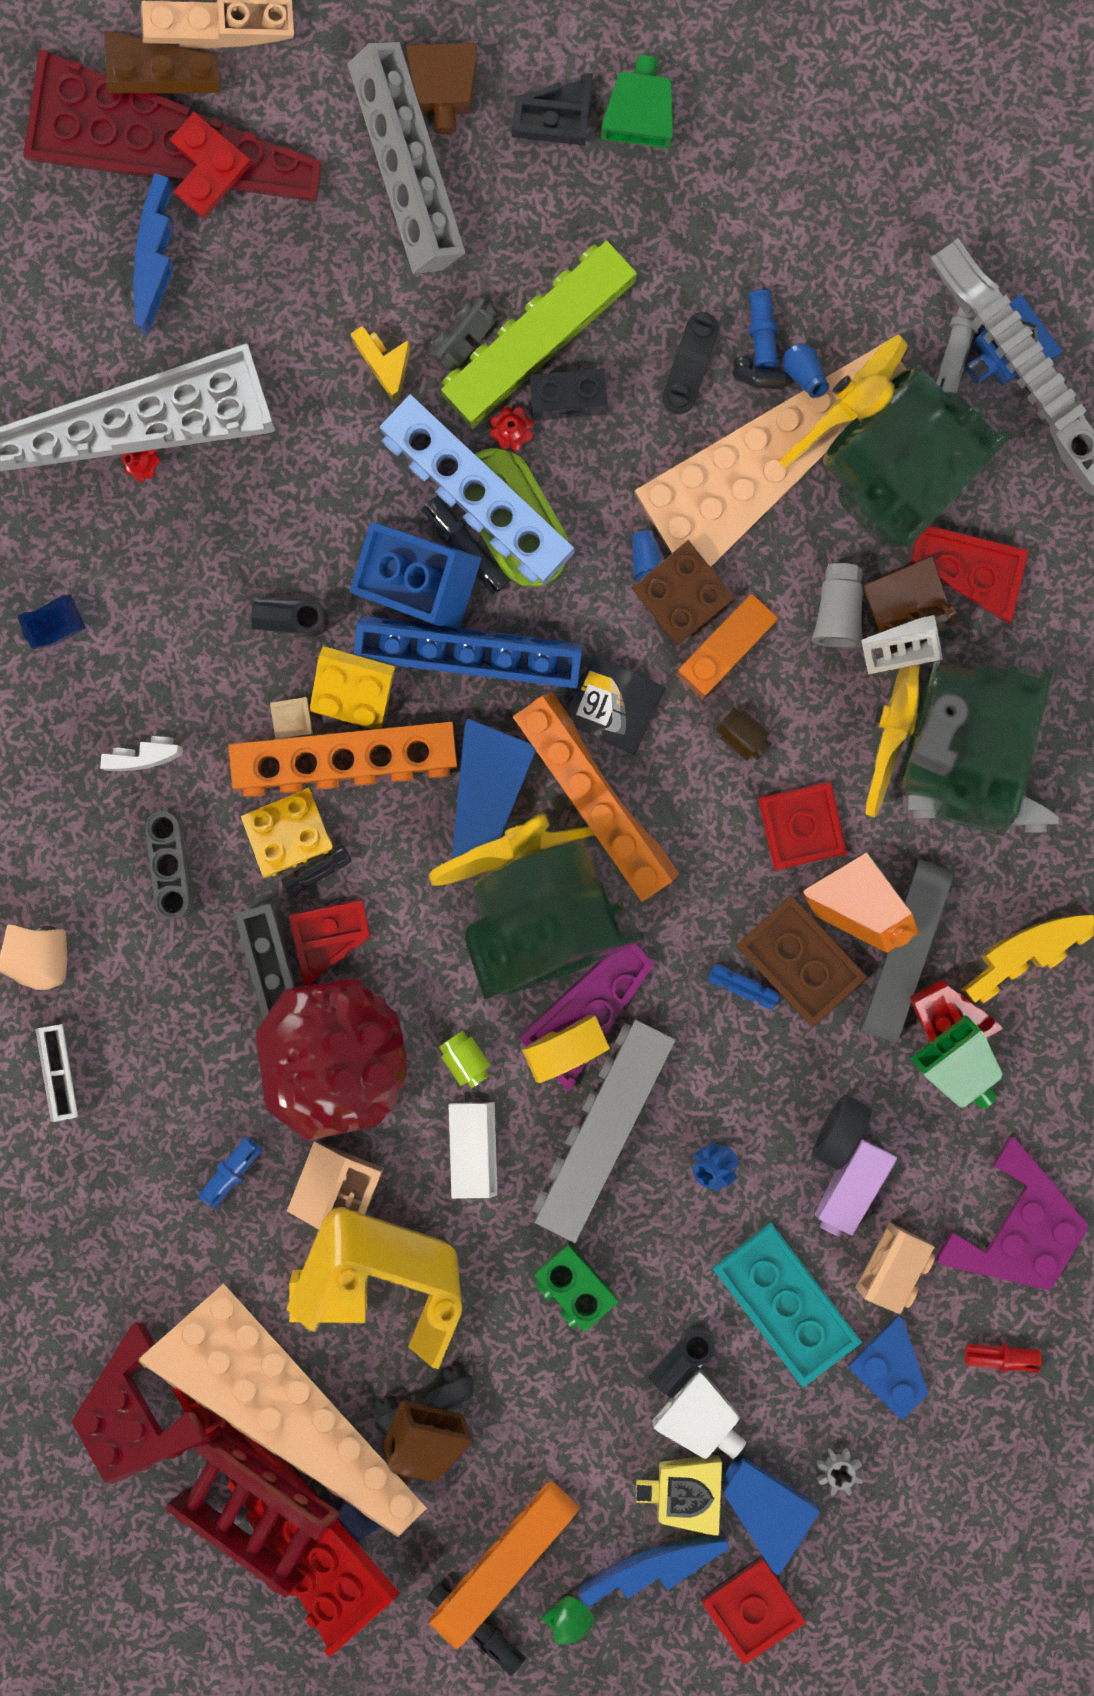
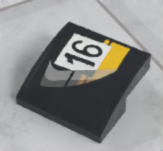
M593 655L567 713L573 720L577 730L635 755L666 688L626 668Z

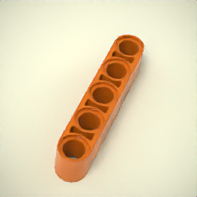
M553 1480L549 1481L439 1605L427 1623L455 1650L460 1648L578 1512L580 1506Z

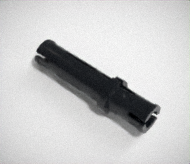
M439 495L431 499L426 504L427 506L421 509L422 513L427 516L442 534L440 538L445 544L448 542L455 549L482 558L476 576L482 581L492 596L511 581L465 528L467 523L463 519L459 520Z
M441 1580L427 1596V1600L438 1608L453 1590L444 1580ZM484 1620L470 1638L479 1646L477 1650L482 1655L487 1654L509 1676H512L524 1663L523 1661L526 1659V1656L514 1648L502 1636L503 1631L498 1626L494 1628Z

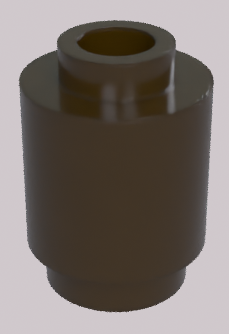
M735 707L715 729L722 735L720 739L746 761L751 756L758 761L772 744L766 739L771 733L745 711L741 713Z

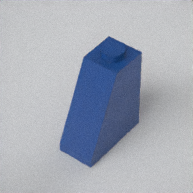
M741 1454L736 1462L731 1459L721 1473V1480H723L721 1487L727 1500L772 1571L780 1575L819 1515L820 1510L817 1503Z

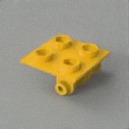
M309 787L241 816L263 878L271 875L273 877L277 876L278 872L292 866L294 868L298 867L297 864L301 862L305 864L308 862V859L322 853L326 855L334 847L329 834L325 830Z

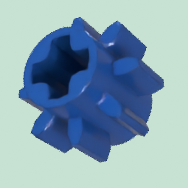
M712 1142L707 1147L704 1146L693 1154L695 1160L698 1161L693 1167V1174L697 1182L703 1187H713L715 1191H719L722 1187H728L738 1179L736 1173L733 1172L739 1165L738 1159L729 1147L725 1145L718 1146L716 1142Z

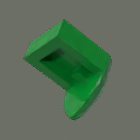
M570 1596L549 1606L541 1616V1619L553 1630L554 1642L559 1645L572 1644L580 1640L594 1624V1618L589 1608Z

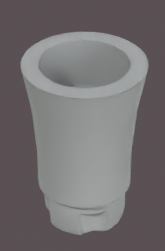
M832 563L827 566L825 581L822 584L818 618L811 640L813 643L820 646L843 649L862 647L863 586L861 582L863 571L858 565Z

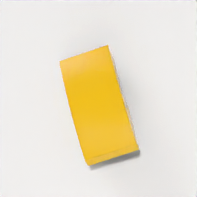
M587 1015L560 1032L551 1031L523 1048L522 1051L535 1081L541 1083L590 1061L610 1048L596 1016Z

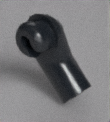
M738 357L733 361L734 370L731 372L738 382L761 389H784L786 386L787 376L785 371L753 369V360L750 357Z

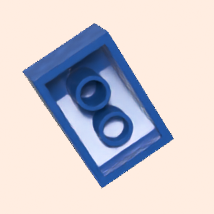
M370 522L349 593L432 624L460 629L482 558L388 526Z

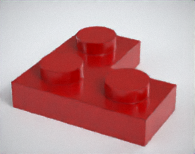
M194 112L170 139L171 144L196 165L176 188L174 194L202 219H205L251 166V160Z

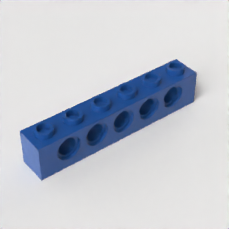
M361 615L356 624L353 655L388 665L577 688L583 643L465 628L456 629L441 625Z

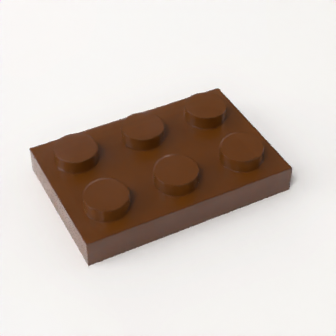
M791 895L735 945L811 1028H814L867 978L861 969Z

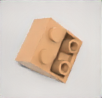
M314 1141L287 1212L317 1229H320L325 1216L336 1208H347L366 1215L384 1167Z

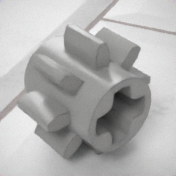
M829 1448V1457L826 1461L817 1460L816 1462L818 1467L824 1470V1474L819 1475L817 1480L820 1485L830 1483L829 1493L831 1496H834L837 1490H845L846 1494L850 1496V1487L854 1482L857 1484H862L863 1482L861 1477L855 1473V1470L862 1467V1463L859 1459L849 1461L850 1451L848 1448H845L842 1454H834L833 1450ZM843 1465L847 1474H840L838 1479H835L832 1470H839Z

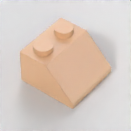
M889 1222L856 1289L866 1300L901 1314L904 1306L909 1308L916 1298L918 1288L915 1287V1284L921 1273L926 1275L935 1260V1254L932 1253L934 1246L928 1241Z

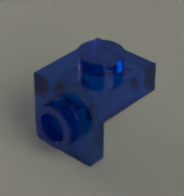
M71 594L62 595L36 611L23 612L18 615L23 636L32 649L53 647L86 628Z

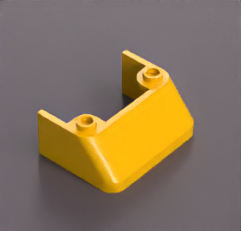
M336 1208L330 1211L321 1224L286 1310L308 1330L315 1332L329 1297L334 1296L340 1299L355 1297L363 1289L368 1275L427 1293L429 1297L408 1347L431 1367L439 1369L462 1312L458 1258L455 1249L443 1240L347 1208Z

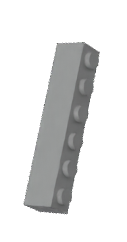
M633 1019L631 1025L624 1022L615 1040V1043L620 1045V1048L614 1059L607 1056L598 1074L604 1080L598 1092L593 1090L589 1092L581 1109L587 1112L581 1126L574 1123L565 1141V1144L571 1147L564 1160L557 1157L548 1175L554 1181L548 1193L540 1191L531 1211L537 1213L535 1217L536 1224L576 1243L675 1042L674 1038L636 1019Z

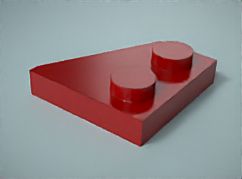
M363 899L289 914L304 985L312 983L321 973L330 966L335 965L348 952L358 947L370 937Z
M943 980L909 997L928 1044L966 1015L982 1030L986 1038L1003 1030L993 1017Z

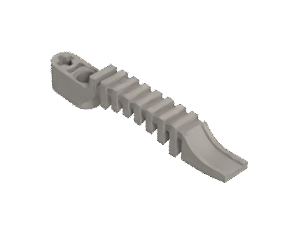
M957 238L936 255L932 256L929 259L964 313L968 314L973 309L977 317L971 324L976 331L984 325L988 332L983 338L988 344L992 341L997 343L999 347L995 350V353L1000 359L1006 356L1010 362L1006 366L1011 374L1016 371L1020 376V379L1017 381L1022 389L1027 386L1031 392L1027 397L1030 403L1033 405L1038 402L1042 409L1037 415L1041 421L1045 419L1050 425L1049 429L1061 460L1081 487L1088 494L1094 496V430L1085 419L1084 413L1087 410L1082 404L1077 406L1074 398L1076 396L1072 388L1068 389L1064 384L1065 378L1061 373L1057 374L1053 368L1054 362L1050 357L1046 358L1042 352L1044 349L1039 341L1036 343L1032 338L1033 332L1028 326L1025 327L1020 321L1021 315L1017 310L1013 311L1009 305L1011 301L1007 295L1003 296L999 291L1000 287L982 272L959 238ZM1078 438L1085 443L1087 448L1085 456H1080L1073 452L1071 448L1072 439Z

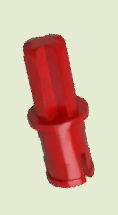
M1001 1343L1000 1347L968 1344L964 1351V1361L968 1366L999 1369L1000 1373H1006L1007 1370L1035 1374L1040 1372V1368L1037 1367L1041 1366L1042 1361L1040 1349L1008 1347L1007 1343Z

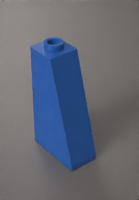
M467 719L464 728L452 851L453 859L466 854L478 846L502 837L504 833L503 826L508 823L536 753L532 744L470 719Z

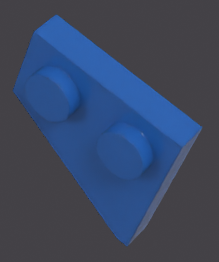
M897 1314L847 1366L903 1420L928 1395V1391L904 1321Z

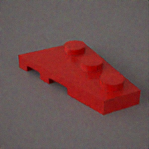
M920 524L917 529L910 562L913 564L932 556L942 583L1002 621L1010 624L1029 551Z

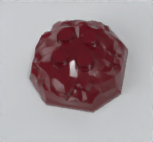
M357 979L284 989L255 1032L265 1109L304 1140L375 1128L394 1109L397 1104L398 1093L405 1086L407 1053L404 1049L403 1034L397 1012L385 1004L383 998L372 993Z

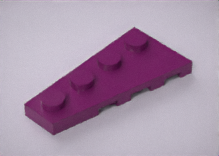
M627 935L518 1035V1038L528 1046L551 1031L560 1032L587 1015L596 1016L605 1036L606 1033H609L616 1022L615 1019L625 1004H628L654 963ZM589 1061L555 1078L569 1092L576 1082L575 1079Z

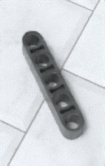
M921 859L915 861L902 901L912 913L919 934L914 936L906 945L896 947L888 953L884 952L860 1022V1032L892 1043L897 1042L911 1005L909 997L915 993L952 883L953 870Z

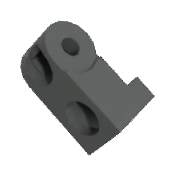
M949 694L937 700L927 715L909 762L946 776L953 767L957 757V753L948 750L954 732L959 729L967 718V705L963 699Z

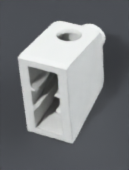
M699 1369L673 1399L670 1398L652 1420L653 1427L658 1432L705 1459L711 1455L716 1447L720 1448L731 1459H734L746 1444V1441L732 1430L740 1419L738 1412L702 1369Z

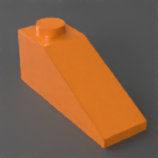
M751 593L679 668L676 676L703 700L779 618Z

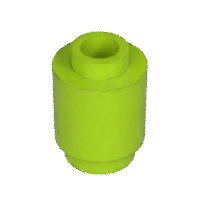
M461 1031L439 1047L443 1053L442 1060L460 1086L468 1083L470 1088H473L489 1077L486 1069L491 1066L490 1062L473 1037L468 1038L464 1031Z

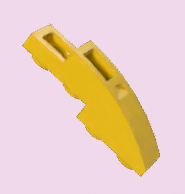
M1094 915L1052 919L1027 927L999 941L980 955L989 967L960 991L971 1002L976 1003L980 999L982 1003H985L1000 991L997 985L1009 976L1013 980L1024 973L1030 967L1027 964L1029 959L1036 967L1044 968L1046 965L1049 968L1055 967L1068 956L1065 950L1072 944L1077 942L1081 945L1094 936Z

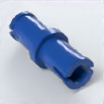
M764 289L755 290L748 294L752 322L748 329L749 335L753 337L755 367L759 369L773 368L779 364L775 334L778 333V323L774 322L772 291Z
M244 1136L226 1161L221 1160L216 1166L218 1171L203 1190L198 1193V1197L206 1205L217 1209L235 1184L240 1185L245 1179L243 1174L259 1154L263 1152L259 1144L254 1140L249 1142L251 1139Z

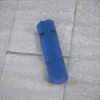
M715 964L708 976L709 982L719 987H722V985L726 986V990L752 1002L756 1000L758 1005L769 1010H773L779 999L780 993L767 986L763 988L761 983L737 972L730 973L728 968L720 964Z

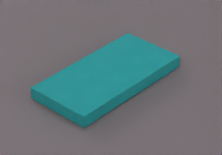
M771 1222L711 1266L802 1388L862 1343Z

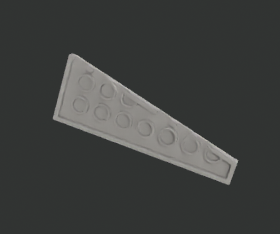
M246 343L1 426L0 471L274 432L275 427L248 344Z

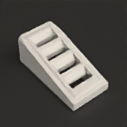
M934 615L908 622L861 640L868 674L943 660ZM927 638L926 642L920 643L919 640ZM912 641L913 646L905 649V643ZM897 644L898 652L891 654L890 646ZM882 648L884 657L877 659L875 649Z

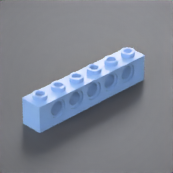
M411 394L380 426L382 434L385 436L381 440L382 443L396 456L401 452L404 453L412 461L408 467L421 480L425 482L430 478L437 484L439 488L435 492L450 507L457 503L466 512L463 519L478 533L482 529L486 530L493 537L490 544L503 557L506 558L511 554L521 564L517 569L531 583L538 579L545 585L575 553L574 547ZM419 434H425L431 438L430 445L422 451L411 447L412 439ZM446 459H452L458 463L457 471L451 476H443L438 472L439 464ZM481 485L485 489V495L481 500L471 502L465 498V491L469 486ZM499 510L509 511L513 516L511 523L506 527L495 526L492 523V517L495 512ZM533 535L539 539L540 545L535 552L525 553L520 550L519 542L524 536Z

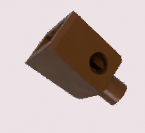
M477 43L406 45L412 84L422 116H434L435 133L442 135L455 133L456 114L471 113L478 63Z
M402 1400L384 1439L383 1450L389 1470L395 1473L408 1486L413 1478L431 1482L438 1480L470 1446L472 1438L464 1414Z

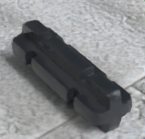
M338 846L329 851L330 855H322L299 868L298 873L292 872L282 878L281 882L289 895H295L304 889L303 886H310L335 872V868L338 867L340 869L349 864L352 860L347 849L344 846Z

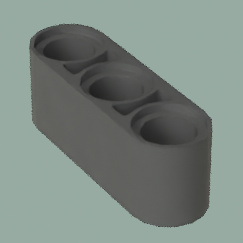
M158 811L148 817L145 823L155 906L161 916L167 919H181L191 912L194 902L184 826L182 820L177 815L167 811ZM168 818L173 823V832L168 838L161 839L157 835L156 826L161 819ZM168 855L175 856L178 861V869L171 876L165 875L161 869V862ZM176 891L183 898V906L178 912L172 913L167 909L166 899L170 893Z

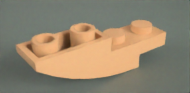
M217 0V3L142 1L143 43L179 44V47L185 49L259 45L294 37L292 0Z

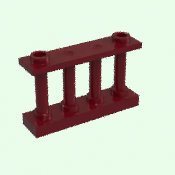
M218 1426L207 1434L211 1441L207 1445L195 1449V1452L206 1459L207 1462L192 1491L186 1488L167 1503L165 1510L174 1515L180 1523L190 1527L264 1582L269 1589L286 1598L306 1577L295 1569L294 1566L310 1537L317 1541L335 1524L340 1513L224 1428ZM219 1470L237 1483L222 1513H219L204 1501ZM249 1492L267 1504L252 1535H249L234 1524ZM280 1514L298 1528L282 1558L264 1546Z

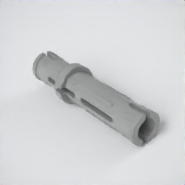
M959 306L956 317L951 319L950 326L952 331L935 388L932 392L937 397L947 399L949 396V400L956 399V393L974 334L979 332V329L976 331L971 324L977 317L973 309L968 314H965Z

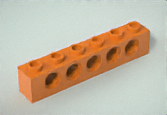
M453 722L228 744L232 788L236 791H242L243 797L265 795V788L280 787V793L301 792L303 784L317 783V789L339 788V781L354 779V786L371 785L377 783L376 777L391 776V782L414 780L413 773L428 772V778H441L451 776L450 769H458ZM423 743L428 747L429 755L425 761L414 763L409 759L408 751L413 744ZM378 747H387L391 751L392 757L386 766L378 767L372 763V753ZM347 750L353 753L354 764L348 770H338L334 763L335 757L339 752ZM306 754L314 755L317 760L316 769L310 774H301L298 770L299 759ZM268 758H276L280 764L278 774L272 778H265L261 773V765Z

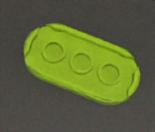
M497 448L485 449L475 454L564 539L566 538L568 542L567 535L529 467L520 456ZM477 484L469 486L465 491V498L471 502H477L485 495V489ZM499 510L494 513L492 523L497 527H506L511 523L513 516L507 510ZM484 529L480 531L496 563L507 578L521 586H543L542 583H539L538 579L531 583L517 569L521 563L511 554L506 558L503 557L490 544L493 537ZM533 535L524 536L519 542L520 550L525 553L535 552L540 545L539 539ZM566 563L558 570L559 572L556 575L554 574V576L546 584L555 580L562 573Z

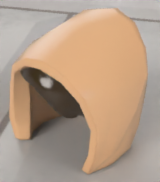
M7 925L0 953V973L14 979L21 985L35 990H49L63 984L67 970L66 931L56 929L53 926H41L35 931L15 925Z

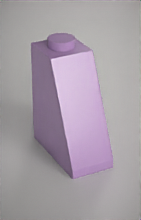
M861 1139L848 1162L841 1169L835 1171L814 1214L822 1221L820 1228L838 1237L841 1236L842 1232L853 1235L897 1157Z

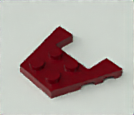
M138 1322L131 1325L71 1421L104 1483L114 1484L152 1468L153 1464L165 1459L176 1458L183 1455L184 1451L194 1447L200 1448L211 1441L196 1414L191 1412L183 1414L164 1432L161 1430L132 1378V1374L142 1366L139 1358L155 1345L145 1325Z

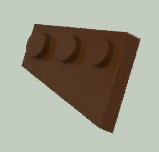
M104 30L107 93H220L218 57L216 55L163 43H143L141 38Z

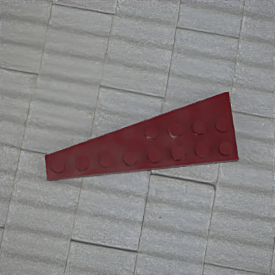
M39 49L23 157L28 161L153 178L154 173L169 178L170 181L182 183L196 165L171 144L170 139L193 111L186 106L154 93H107L105 73L102 75L83 67L78 62L73 60L70 62L50 54L48 50ZM196 113L251 160V166L230 190L317 202L322 173L321 161L287 147H279L259 139L255 134L232 128L213 117L210 119Z

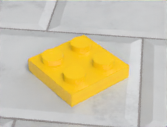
M323 646L318 658L309 711L374 730L382 729L395 666Z

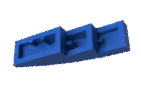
M154 173L143 207L135 248L133 279L135 324L140 332L146 335L150 332L175 268L170 258L164 256L174 226L168 217L163 216L174 188L169 178Z
M722 1532L719 1535L686 1538L646 1550L612 1565L578 1586L579 1596L584 1604L590 1607L619 1587L628 1599L658 1578L665 1588L669 1590L729 1549L728 1539Z

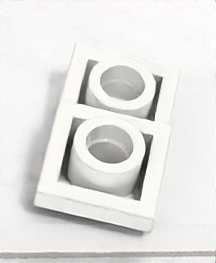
M151 736V743L140 742L139 757H135V750L125 748H113L112 754H102L100 769L106 771H134L151 768L178 758L182 755L183 748L179 745H173L174 738Z

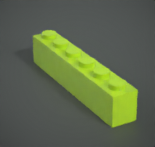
M607 240L599 248L596 244L588 248L579 259L582 262L572 272L566 269L558 275L552 283L554 288L544 297L541 294L535 296L526 305L525 310L527 312L520 319L515 321L512 318L507 321L497 332L500 337L490 346L484 343L478 347L470 356L472 361L462 371L459 368L454 369L443 380L442 397L471 429L477 426L528 380L530 375L538 371L636 282L637 273Z

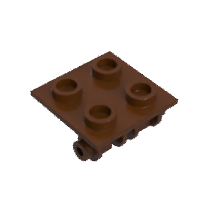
M689 540L631 587L659 622V628L666 636H670L677 646L735 598Z
M932 556L862 585L879 633L932 615L935 617L938 632L955 625L954 618L957 617L954 606L948 604ZM897 644L890 646V651L898 649Z

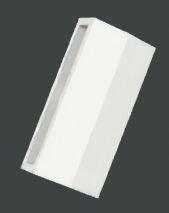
M63 1024L37 1028L35 1030L51 1122L77 1118L78 1112ZM55 1030L62 1069L52 1071L45 1032ZM63 1074L69 1113L59 1114L53 1076Z
M495 1102L449 1103L452 1199L491 1198L497 1196Z

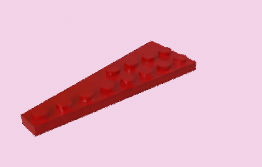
M178 1388L172 1389L185 1413H195L207 1434L216 1427L221 1426L312 1492L283 1458L274 1455L231 1426L229 1422L198 1404L196 1400ZM230 1478L231 1481L227 1485L231 1492H233L237 1483ZM249 1492L244 1502L248 1509L245 1516L253 1530H255L267 1504ZM280 1514L264 1546L282 1558L298 1529L297 1526ZM337 1520L317 1541L310 1537L294 1566L295 1569L306 1577L290 1593L292 1597L295 1595L299 1597L308 1613L305 1620L310 1628H317L327 1646L323 1651L329 1658L400 1594L397 1588Z

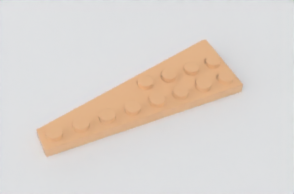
M883 344L827 376L829 389L823 396L811 398L803 390L634 491L635 495L669 552L673 553L689 540L710 567L716 563L860 420L856 418L842 423L826 434L787 468H784L779 463L780 459L814 428L838 397L832 392L835 385L847 375L852 379ZM901 360L889 379L893 387L908 372Z
M224 1284L139 1358V1362L144 1368L147 1367L166 1380L168 1384L178 1388L196 1400L198 1404L229 1422L231 1426L274 1455H278L296 1467L298 1471L308 1475L326 1487L328 1491L341 1497L397 1537L427 1509L406 1484L389 1470L386 1462Z

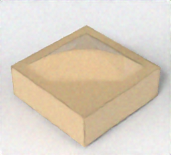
M307 697L270 703L276 740L313 735Z

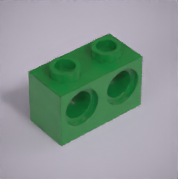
M569 1241L535 1270V1277L538 1281L534 1285L548 1301L553 1297L563 1307L559 1311L560 1315L573 1329L579 1325L586 1332L619 1302L618 1296ZM563 1265L571 1270L572 1276L568 1282L558 1284L552 1280L550 1273L556 1266ZM582 1294H591L596 1298L597 1304L593 1310L583 1312L575 1305L577 1298Z

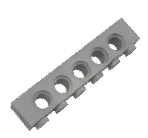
M400 42L369 43L347 65L413 274L443 271L464 255L465 250Z

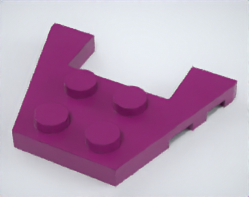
M1009 1136L992 1165L1023 1183L1025 1187L986 1251H982L951 1231L935 1261L940 1265L1051 1291L1088 1230L1089 1225L1020 1143Z

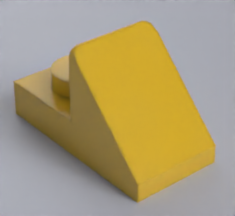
M361 326L350 334L352 341L393 403L400 399L410 354L409 341L404 342L383 356L382 354L387 350L375 332L369 335L365 328Z

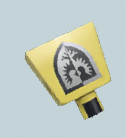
M710 1455L707 1459L693 1457L659 1462L658 1481L636 1480V1503H657V1518L661 1524L710 1535H719L722 1470L720 1456Z

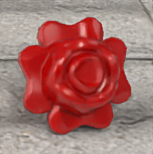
M503 407L500 414L492 417L490 420L494 428L490 430L489 435L498 441L502 450H507L511 445L514 451H519L523 443L532 439L533 434L530 429L534 425L533 420L526 417L521 407L515 408L513 412L510 407Z
M157 449L123 454L122 462L126 466L125 473L134 476L138 482H144L146 478H154L155 469L160 463V457L156 453Z

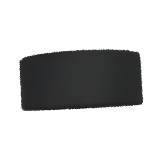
M848 1094L843 1095L825 1120L814 1143L812 1156L836 1170L841 1169L848 1162L860 1143L870 1121L872 1108Z

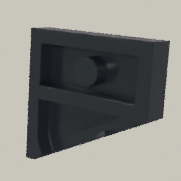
M593 74L581 75V80L561 86L559 82L547 86L540 92L531 91L516 96L512 138L585 146Z

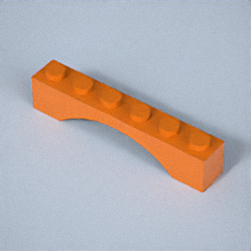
M551 691L542 695L514 715V720L639 899L643 902L673 882L679 875V872L659 843L637 822L612 790L589 754L573 720L555 694Z

